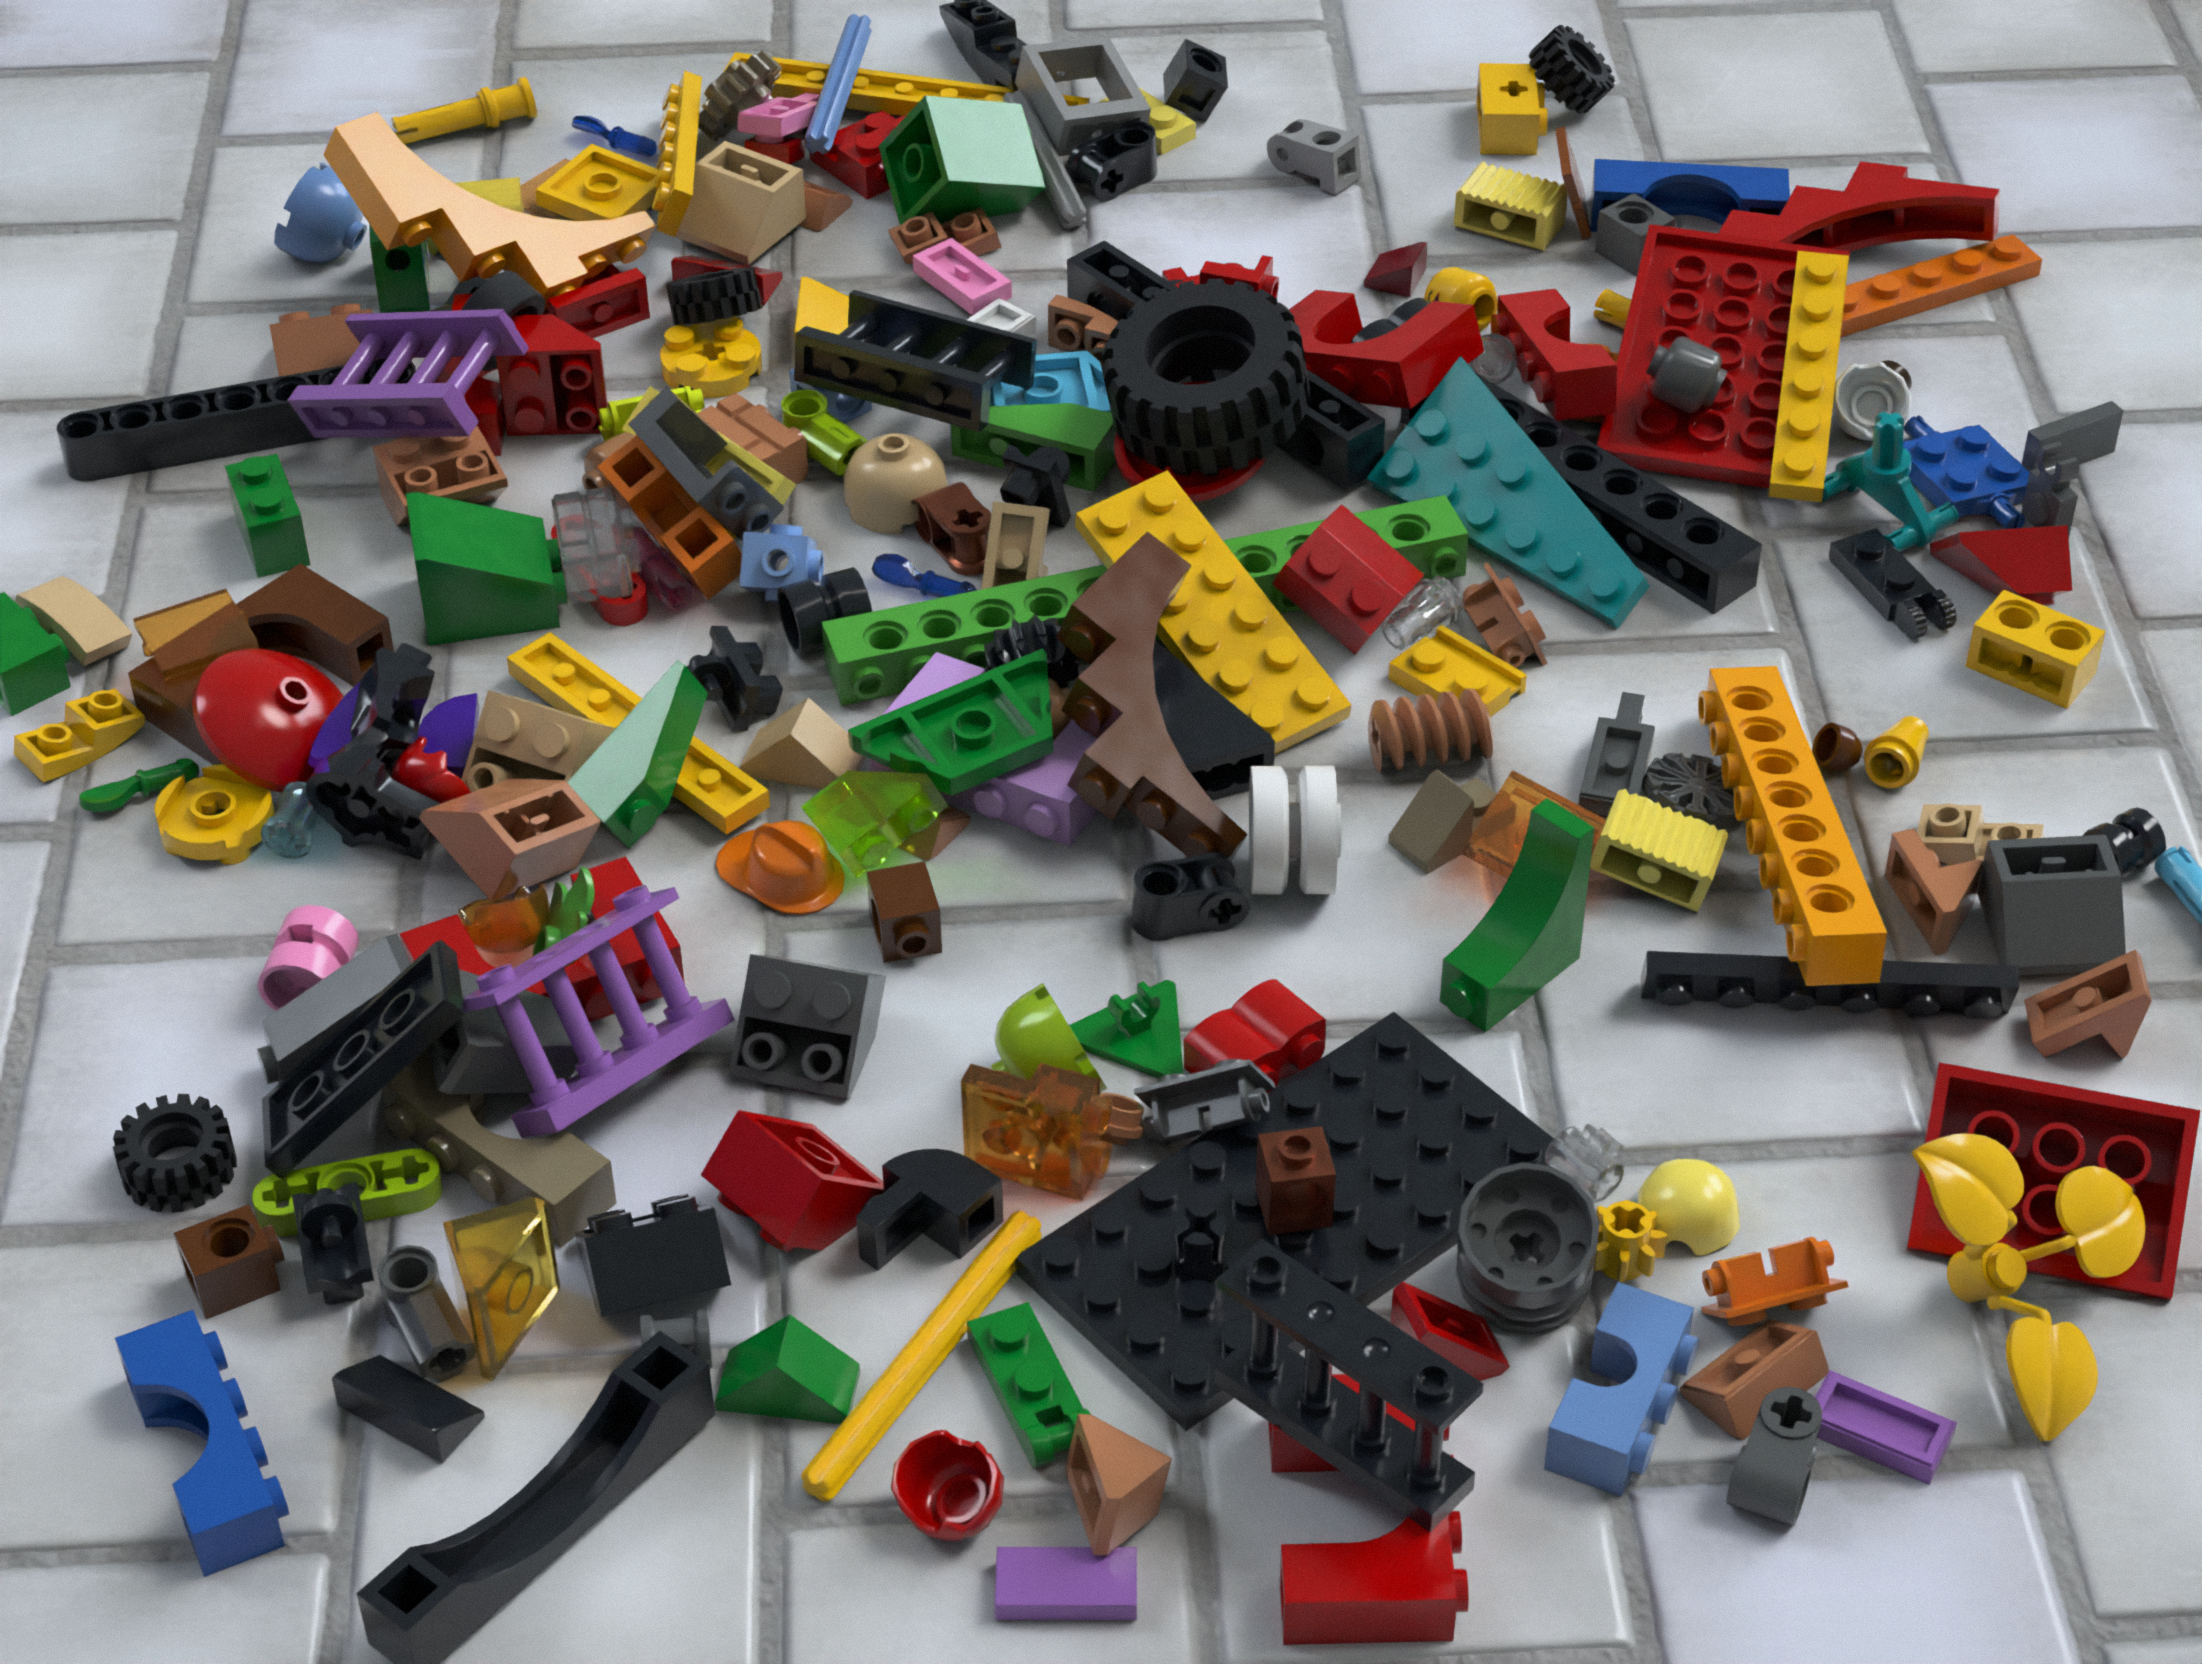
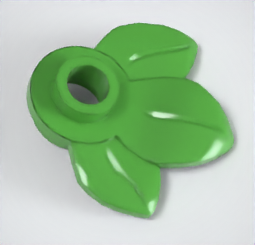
M580 867L578 877L569 891L563 883H555L547 925H542L538 930L532 957L587 926L588 918L586 915L591 910L595 895L593 877L587 868Z

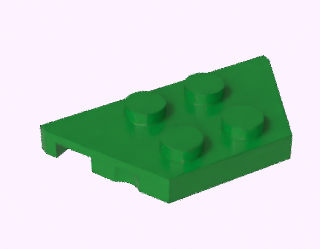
M1043 649L1037 650L848 729L849 746L860 755L951 796L1054 752L1047 653Z

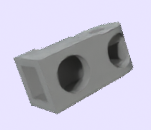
M1298 119L1289 124L1282 132L1270 137L1267 142L1266 150L1268 157L1278 170L1284 173H1291L1297 170V172L1320 179L1321 191L1336 195L1361 177L1358 134L1309 120Z

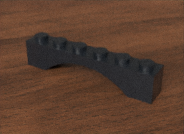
M658 1331L611 1372L596 1401L571 1437L550 1462L516 1495L493 1513L459 1533L434 1543L409 1547L356 1593L368 1644L394 1664H438L715 1416L709 1364L662 1331Z

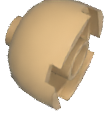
M890 433L865 442L856 449L844 473L845 507L848 506L850 509L851 519L856 524L870 531L886 534L903 533L902 525L913 524L919 520L917 503L912 504L911 501L948 486L943 461L928 443L909 435Z

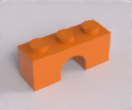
M638 435L597 466L615 496L708 601L740 575L742 552L734 539L711 514L694 502L682 485Z

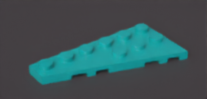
M1461 356L1367 477L1373 488L1401 504L1446 495L1469 533L1468 543L1616 629L1620 627L1650 587L1643 574Z

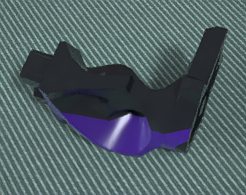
M401 643L396 652L384 647L377 650L370 669L361 681L343 697L325 720L314 741L307 763L314 772L308 779L306 795L313 809L341 835L343 844L353 848L362 843L371 842L421 860L428 846L429 830L419 817L423 810L441 803L392 780L386 771L403 751L418 738L420 719L435 671L429 669L432 661L431 655L407 643ZM385 807L392 811H398L404 818L391 815Z

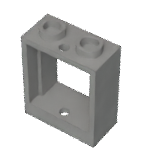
M1109 36L1022 47L1015 84L1019 90L1027 94L1058 156L1070 155L1081 143L1091 141L1110 132L1122 123L1129 121L1148 123L1151 108ZM1096 77L1109 101L1068 106L1055 82Z

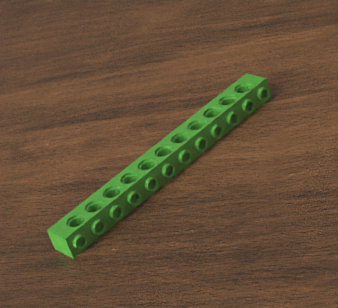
M1446 495L1353 513L1424 574V577L1417 585L1466 575L1469 533ZM1324 520L1223 540L1280 614L1302 609L1278 590L1272 582L1290 557ZM1104 565L822 622L825 666L841 706L900 694L936 652L987 669L984 661V645L994 641V630L1009 629L1012 626L1013 619L1019 623L1027 622L1034 614L1042 622L1056 617L1061 626L1071 604L1108 569ZM1156 634L1155 640L1160 639L1159 636Z

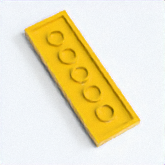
M1168 470L1076 513V529L1107 569L1147 531L1191 564L1175 598L1160 616L1156 634L1173 656L1272 737L1274 741V755L1349 718L1351 703Z

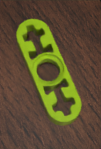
M414 1148L291 1170L282 1179L275 1174H271L262 1179L252 1193L257 1221L260 1228L271 1224L277 1236L296 1235L298 1231L292 1195L299 1193L313 1195L322 1188H331L335 1191L343 1185L357 1182V1185L365 1188L360 1195L364 1222L424 1211L437 1203L443 1192L439 1163L430 1152ZM418 1177V1182L406 1184V1179ZM384 1182L385 1190L378 1191L376 1183ZM289 1200V1206L278 1208L279 1202Z

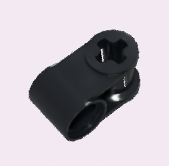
M1129 121L1120 124L1114 130L1091 141L1081 143L1071 152L1067 160L1066 169L1068 175L1076 182L1088 184L1091 187L1092 193L1103 201L1112 200L1127 190L1150 182L1157 175L1156 133L1154 127L1146 122Z
M1208 852L1196 857L1171 861H1152L1143 864L1134 875L1131 913L1133 929L1137 934L1146 939L1162 941L1176 936L1206 931H1224L1240 924L1249 913L1250 902L1247 894L1241 888H1238L1233 880L1235 868L1232 860L1220 852ZM1212 869H1215L1218 875L1214 876L1212 873ZM1219 908L1221 914H1217L1214 909Z

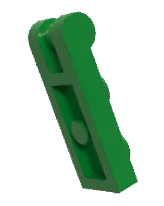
M1029 1302L967 1321L968 1340L1030 1465L1036 1468L1054 1462V1454L1070 1449L1078 1414H1091L1086 1408L1083 1409ZM1057 1422H1060V1423H1061V1424H1058V1425H1055V1426H1052V1427H1049V1428H1045V1426H1048V1425H1051V1424H1054V1423H1057Z

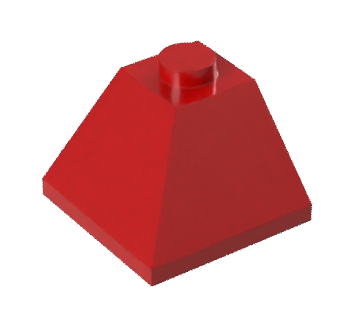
M2068 525L1959 532L1929 544L1930 555L1996 596H1999L2003 590H2006L2043 606L2055 605L2054 596L2073 591Z

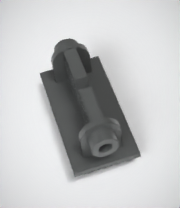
M1227 1059L1215 1064L1213 1069L1189 1075L1168 1074L1162 1076L1154 1084L1135 1088L1134 1095L1152 1110V1115L1144 1118V1129L1150 1141L1159 1140L1165 1145L1204 1134L1203 1112L1210 1111L1211 1127L1215 1131L1259 1121L1261 1114L1269 1112L1270 1104L1266 1091L1275 1089V1083L1250 1059Z

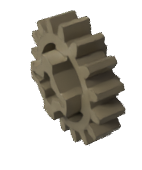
M763 50L758 55L752 54L746 63L739 60L733 61L715 81L710 83L704 92L707 99L702 105L703 110L699 113L698 128L714 142L720 137H726L732 128L738 131L739 112L773 99L770 95L771 90L775 87L773 83L781 76L779 72L782 70V67Z

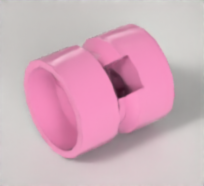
M306 905L294 908L286 914L273 949L257 983L260 996L268 1006L277 1011L353 959L359 944L357 930L344 916L326 907Z

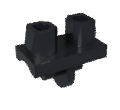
M1009 445L1002 456L1007 478L1000 488L1002 500L1005 503L1048 508L1050 510L1048 526L1052 524L1065 528L1071 518L1063 484L1069 479L1071 474V465L1066 453L1055 447H1040L1026 457L1017 447Z
M711 626L709 635L712 639V648L707 656H693L687 668L708 692L706 700L716 701L732 731H748L753 714H774L777 711L783 687L776 675H760L763 667V653L756 642H736L727 626Z
M357 1182L345 1184L336 1191H333L331 1188H322L315 1195L308 1193L292 1195L308 1294L323 1292L325 1304L328 1305L361 1299L364 1296L362 1283L374 1281Z

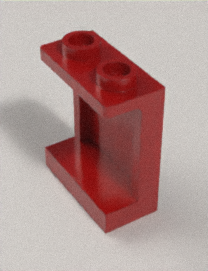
M613 264L608 265L598 275L590 279H584L580 288L548 298V309L543 312V315L553 314L591 338L599 337L650 318L646 277L637 267L621 273Z

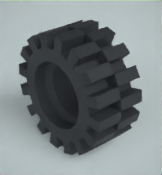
M1558 25L1529 53L1531 61L1529 63L1531 68L1537 70L1534 73L1537 79L1545 82L1543 87L1548 92L1551 90L1555 94L1554 98L1559 103L1564 101L1566 108L1571 111L1575 109L1579 114L1587 113L1614 88L1615 77L1610 74L1612 72L1610 65L1603 63L1605 60L1604 56L1594 51L1595 46L1590 41L1586 43L1584 36L1579 32L1575 34L1571 27L1566 26L1564 28L1563 25Z
M752 267L708 272L702 275L677 279L666 284L674 325L698 324L704 321L711 322L722 318L727 319L762 308L755 270Z
M178 1094L176 1103L169 1104L167 1095L156 1097L158 1107L150 1109L145 1102L135 1107L138 1118L126 1115L121 1120L123 1131L115 1130L113 1136L115 1146H113V1151L123 1188L127 1195L132 1194L133 1201L142 1207L148 1201L151 1211L162 1212L165 1203H170L172 1213L184 1212L183 1202L192 1200L194 1207L198 1208L205 1205L203 1194L208 1192L216 1198L223 1192L221 1182L231 1183L234 1177L233 1167H237V1157L227 1117L224 1118L223 1110L217 1104L211 1108L209 1099L199 1096L192 1105L189 1094ZM181 1146L195 1147L191 1152L179 1158L168 1160L155 1159L159 1154L171 1148Z

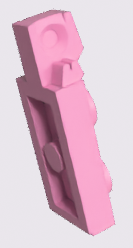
M804 93L794 98L777 97L741 111L738 115V132L755 134L756 141L766 143L782 142L783 136L788 134L803 133V128L808 129L820 94Z

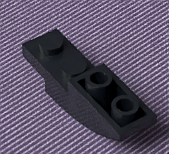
M954 0L952 3L940 5V15L948 32L968 65L985 85L1008 87L1013 92L1017 91L1018 87L1015 84L1022 47L1027 44L1017 38L1015 19L987 0Z

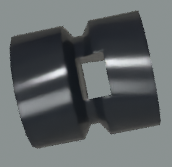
M854 567L823 575L820 585H816L810 579L781 586L777 591V602L782 626L788 643L797 656L824 648L822 622L872 612L866 586L859 572Z

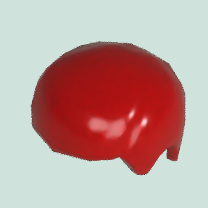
M424 736L417 738L403 751L391 770L390 777L392 780L441 804L472 793L458 776L447 770V754L445 751L441 750L435 753L423 752L427 744V739Z
M935 1430L910 1442L894 1463L891 1483L892 1493L903 1515L917 1530L931 1538L960 1542L964 1538L974 1537L989 1526L1001 1507L1003 1500L1004 1476L992 1454L987 1453L986 1448L979 1441L971 1442L957 1438L947 1430Z

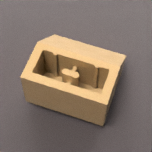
M724 141L695 164L693 196L675 237L749 265L806 219L803 169Z
M488 690L461 780L471 792L507 779L565 780L568 782L615 728L523 698Z

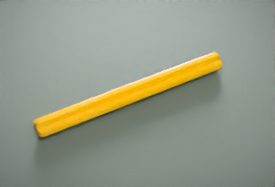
M1016 1211L1010 1215L802 1471V1487L809 1495H814L822 1502L830 1501L836 1496L967 1332V1321L980 1316L1016 1271L1015 1259L1018 1255L1041 1239V1223L1035 1216L1030 1217L1023 1211Z

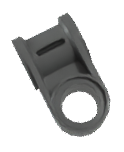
M1783 1387L1777 1388L1765 1396L1761 1402L1747 1444L1743 1445L1737 1458L1728 1489L1726 1504L1795 1526L1807 1492L1811 1469L1815 1462L1817 1447L1815 1442L1822 1422L1823 1411L1819 1402L1812 1394L1800 1388Z

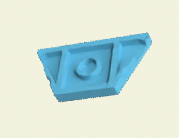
M1087 350L1036 355L1034 384L1030 389L1000 381L991 387L990 406L1073 403L1111 413L1101 362Z

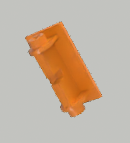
M1807 1237L1803 1240L1768 1248L1773 1273L1765 1274L1761 1252H1752L1725 1260L1714 1261L1711 1269L1702 1272V1282L1708 1296H1716L1718 1303L1703 1306L1701 1309L1703 1314L1727 1319L1729 1326H1742L1767 1319L1766 1309L1787 1303L1789 1310H1804L1828 1303L1826 1293L1848 1288L1849 1286L1846 1280L1829 1278L1827 1267L1834 1264V1253L1830 1243L1827 1240L1818 1242L1814 1237Z

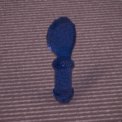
M578 115L572 120L571 125L573 128L604 137L612 149L620 148L648 158L657 151L656 141L625 131L620 126H616L610 131L603 121L593 116Z
M882 554L877 556L871 568L873 574L879 579L903 588L917 589L922 596L931 595L942 598L977 590L970 582H959L939 576L932 570L921 574L907 558L898 554Z

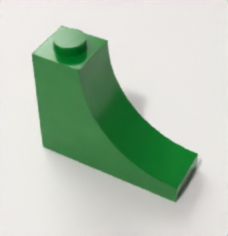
M1548 798L1531 809L1529 825L1522 849L1508 880L1495 902L1473 931L1451 953L1443 958L1439 1002L1447 1006L1453 1014L1465 1018L1484 1032L1491 1029L1580 958L1595 827Z

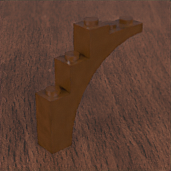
M1147 531L1071 604L1055 637L1067 646L1074 655L1090 664L1077 678L1061 711L1073 719L1081 729L1097 738L1083 753L1067 785L1078 793L1084 802L1097 808L1112 821L1127 808L1147 828L1156 831L1184 853L1186 858L1196 857L1208 852H1220L1233 860L1248 834L1214 804L1186 768L1167 732L1155 692L1152 657L1157 624L1162 613L1175 598L1191 564ZM1212 869L1213 875H1218L1217 871Z

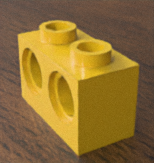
M2003 590L1973 626L1966 667L2068 709L2097 672L2106 631Z

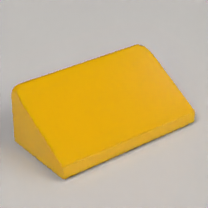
M801 277L794 338L796 339V333L805 326L837 335L848 327L849 296L811 278Z

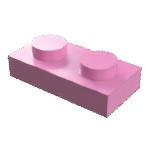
M953 238L913 255V272L972 316L998 298L1004 301L1012 298V281Z

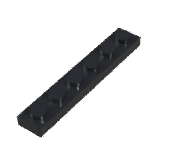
M1647 951L1641 973V998L1656 999L1659 1003L1670 1006L1685 1005L1691 1001H1716L1728 1008H1744L1753 1003L1779 1004L1782 1008L1792 1011L1808 1010L1814 1006H1839L1844 1011L1850 1013H1867L1877 1008L1903 1009L1905 1013L1915 1016L1931 1015L1938 1011H1961L1973 1018H1991L2000 1013H2008L2019 990L2018 966L1883 960L1880 983L1806 986L1797 961L1791 962L1787 956Z

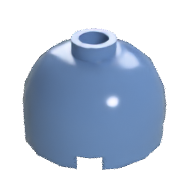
M323 162L319 163L320 170L312 166L298 181L283 208L291 212L287 226L285 227L277 223L274 243L276 247L292 257L308 263H325L337 259L347 248L352 251L356 250L367 230V225L361 223L364 215L332 167Z

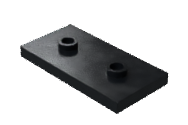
M439 940L431 945L262 1099L265 1167L280 1179L284 1178L465 1014L457 953L446 943Z

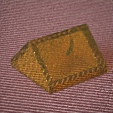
M536 1197L443 1223L461 1316L475 1347V1359L481 1377L491 1381L496 1378L560 1289L547 1201Z

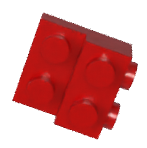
M883 110L878 113H872L865 119L837 130L830 151L824 155L819 151L813 154L809 152L810 160L867 200L890 190L879 145L906 116L895 119Z

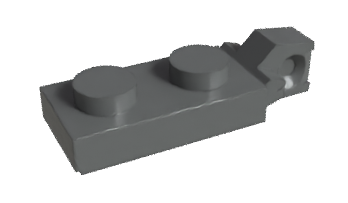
M1622 692L1616 719L1598 718L1580 790L1578 811L1608 816L1618 790L1626 789L1629 795L1637 793L1638 796H1641L1655 732V726L1641 724L1645 695Z

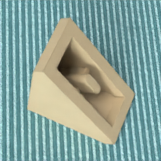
M808 697L757 731L740 765V769L754 778L843 794L847 780L858 776L866 757L851 749L848 733Z

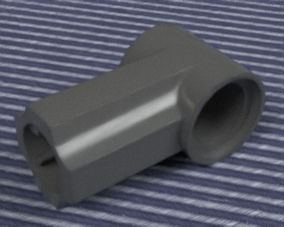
M406 1245L393 1249L383 1257L378 1267L387 1321L392 1327L398 1329L422 1378L432 1377L440 1382L460 1374L463 1367L475 1357V1347L440 1280L435 1256L421 1246Z

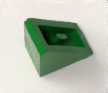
M789 1314L729 1349L715 1400L716 1411L841 1424L852 1409L860 1376V1364Z

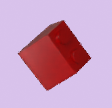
M1341 504L1290 557L1272 584L1356 655L1419 583L1424 574Z
M742 1110L737 1111L701 1173L703 1178L720 1191L717 1199L722 1205L739 1215L751 1217L761 1226L758 1232L759 1235L772 1246L786 1252H792L794 1247L824 1250L857 1226L856 1215L860 1213L862 1207L870 1198L884 1193L883 1181L815 1125Z

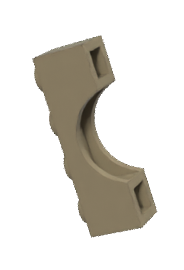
M428 1048L381 1089L385 1104L383 1118L388 1128L396 1137L403 1141L410 1139L422 1149L433 1154L439 1163V1168L447 1172L453 1170L470 1182L477 1194L485 1201L490 1203L496 1201L513 1213L518 1222L528 1232L532 1234L541 1233L560 1248L575 1237V1232L584 1230L589 1226L587 1217L607 1212L617 1204L612 1166L609 1159L567 1130L536 1139H512L485 1129L480 1125L481 1120L486 1114L483 1093L447 1094L438 1091Z

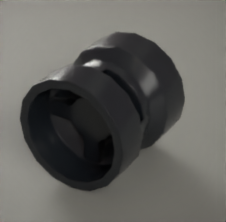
M2139 807L2131 808L2117 815L2113 819L2112 824H2099L2082 835L2107 836L2122 879L2129 876L2135 867L2143 868L2155 863L2158 857L2166 850V839L2161 825L2147 810Z

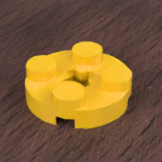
M732 316V318H722L714 322L698 323L690 326L676 325L670 327L664 334L665 343L660 350L661 370L665 382L673 389L679 388L680 384L682 386H690L693 390L701 389L703 398L725 397L747 388L750 385L749 377L755 372L759 376L762 371L760 342L752 332L743 328V321L737 317Z
M225 765L203 767V777L194 778L187 783L185 782L184 775L171 781L159 794L154 807L163 847L168 854L180 855L195 860L218 859V861L226 865L238 864L245 861L251 855V847L262 841L273 826L275 811L270 790L268 791L265 788L248 782ZM219 809H225L224 812L213 815Z

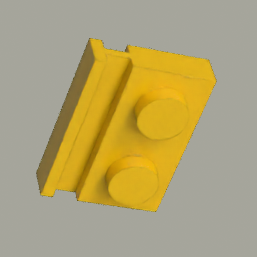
M1443 625L1436 628V635L1429 639L1425 636L1390 661L1388 675L1389 680L1417 697L1421 694L1431 695L1436 703L1438 696L1442 692H1453L1459 700L1460 693L1464 689H1475L1480 695L1482 702L1486 704L1490 717L1508 705L1513 694L1521 695L1525 692L1527 674Z

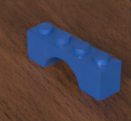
M1595 159L1591 191L1590 229L1591 232H1597L1600 210L1633 193L1671 216H1699L1721 225L1724 224L1731 210L1780 215L1790 197L1789 169Z
M190 1310L115 1337L126 1379L145 1427L185 1429L207 1441L206 1447L196 1464L172 1484L184 1527L204 1577L284 1547L285 1544L278 1519L289 1515L287 1502L276 1475L263 1479L259 1468L269 1465L257 1428L253 1426L243 1430L239 1419L248 1416V1412L236 1379L232 1378L223 1382L219 1371L227 1369L228 1364L216 1331L203 1334L194 1310Z

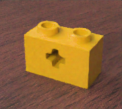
M1479 63L1476 108L1480 154L1537 155L1538 136L1547 135L1548 112L1547 108H1544L1545 88L1543 85L1545 83L1537 82L1534 74L1536 70L1531 68L1530 64Z

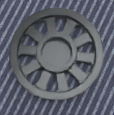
M1667 753L1663 755L1662 759L1654 758L1648 766L1643 780V791L1648 799L1654 803L1659 802L1662 808L1670 807L1673 813L1681 811L1684 817L1692 816L1695 819L1703 820L1709 825H1715L1717 830L1732 828L1743 822L1737 821L1735 817L1733 789L1724 787L1721 766L1714 765L1713 759L1692 754L1691 758L1684 757L1683 753Z

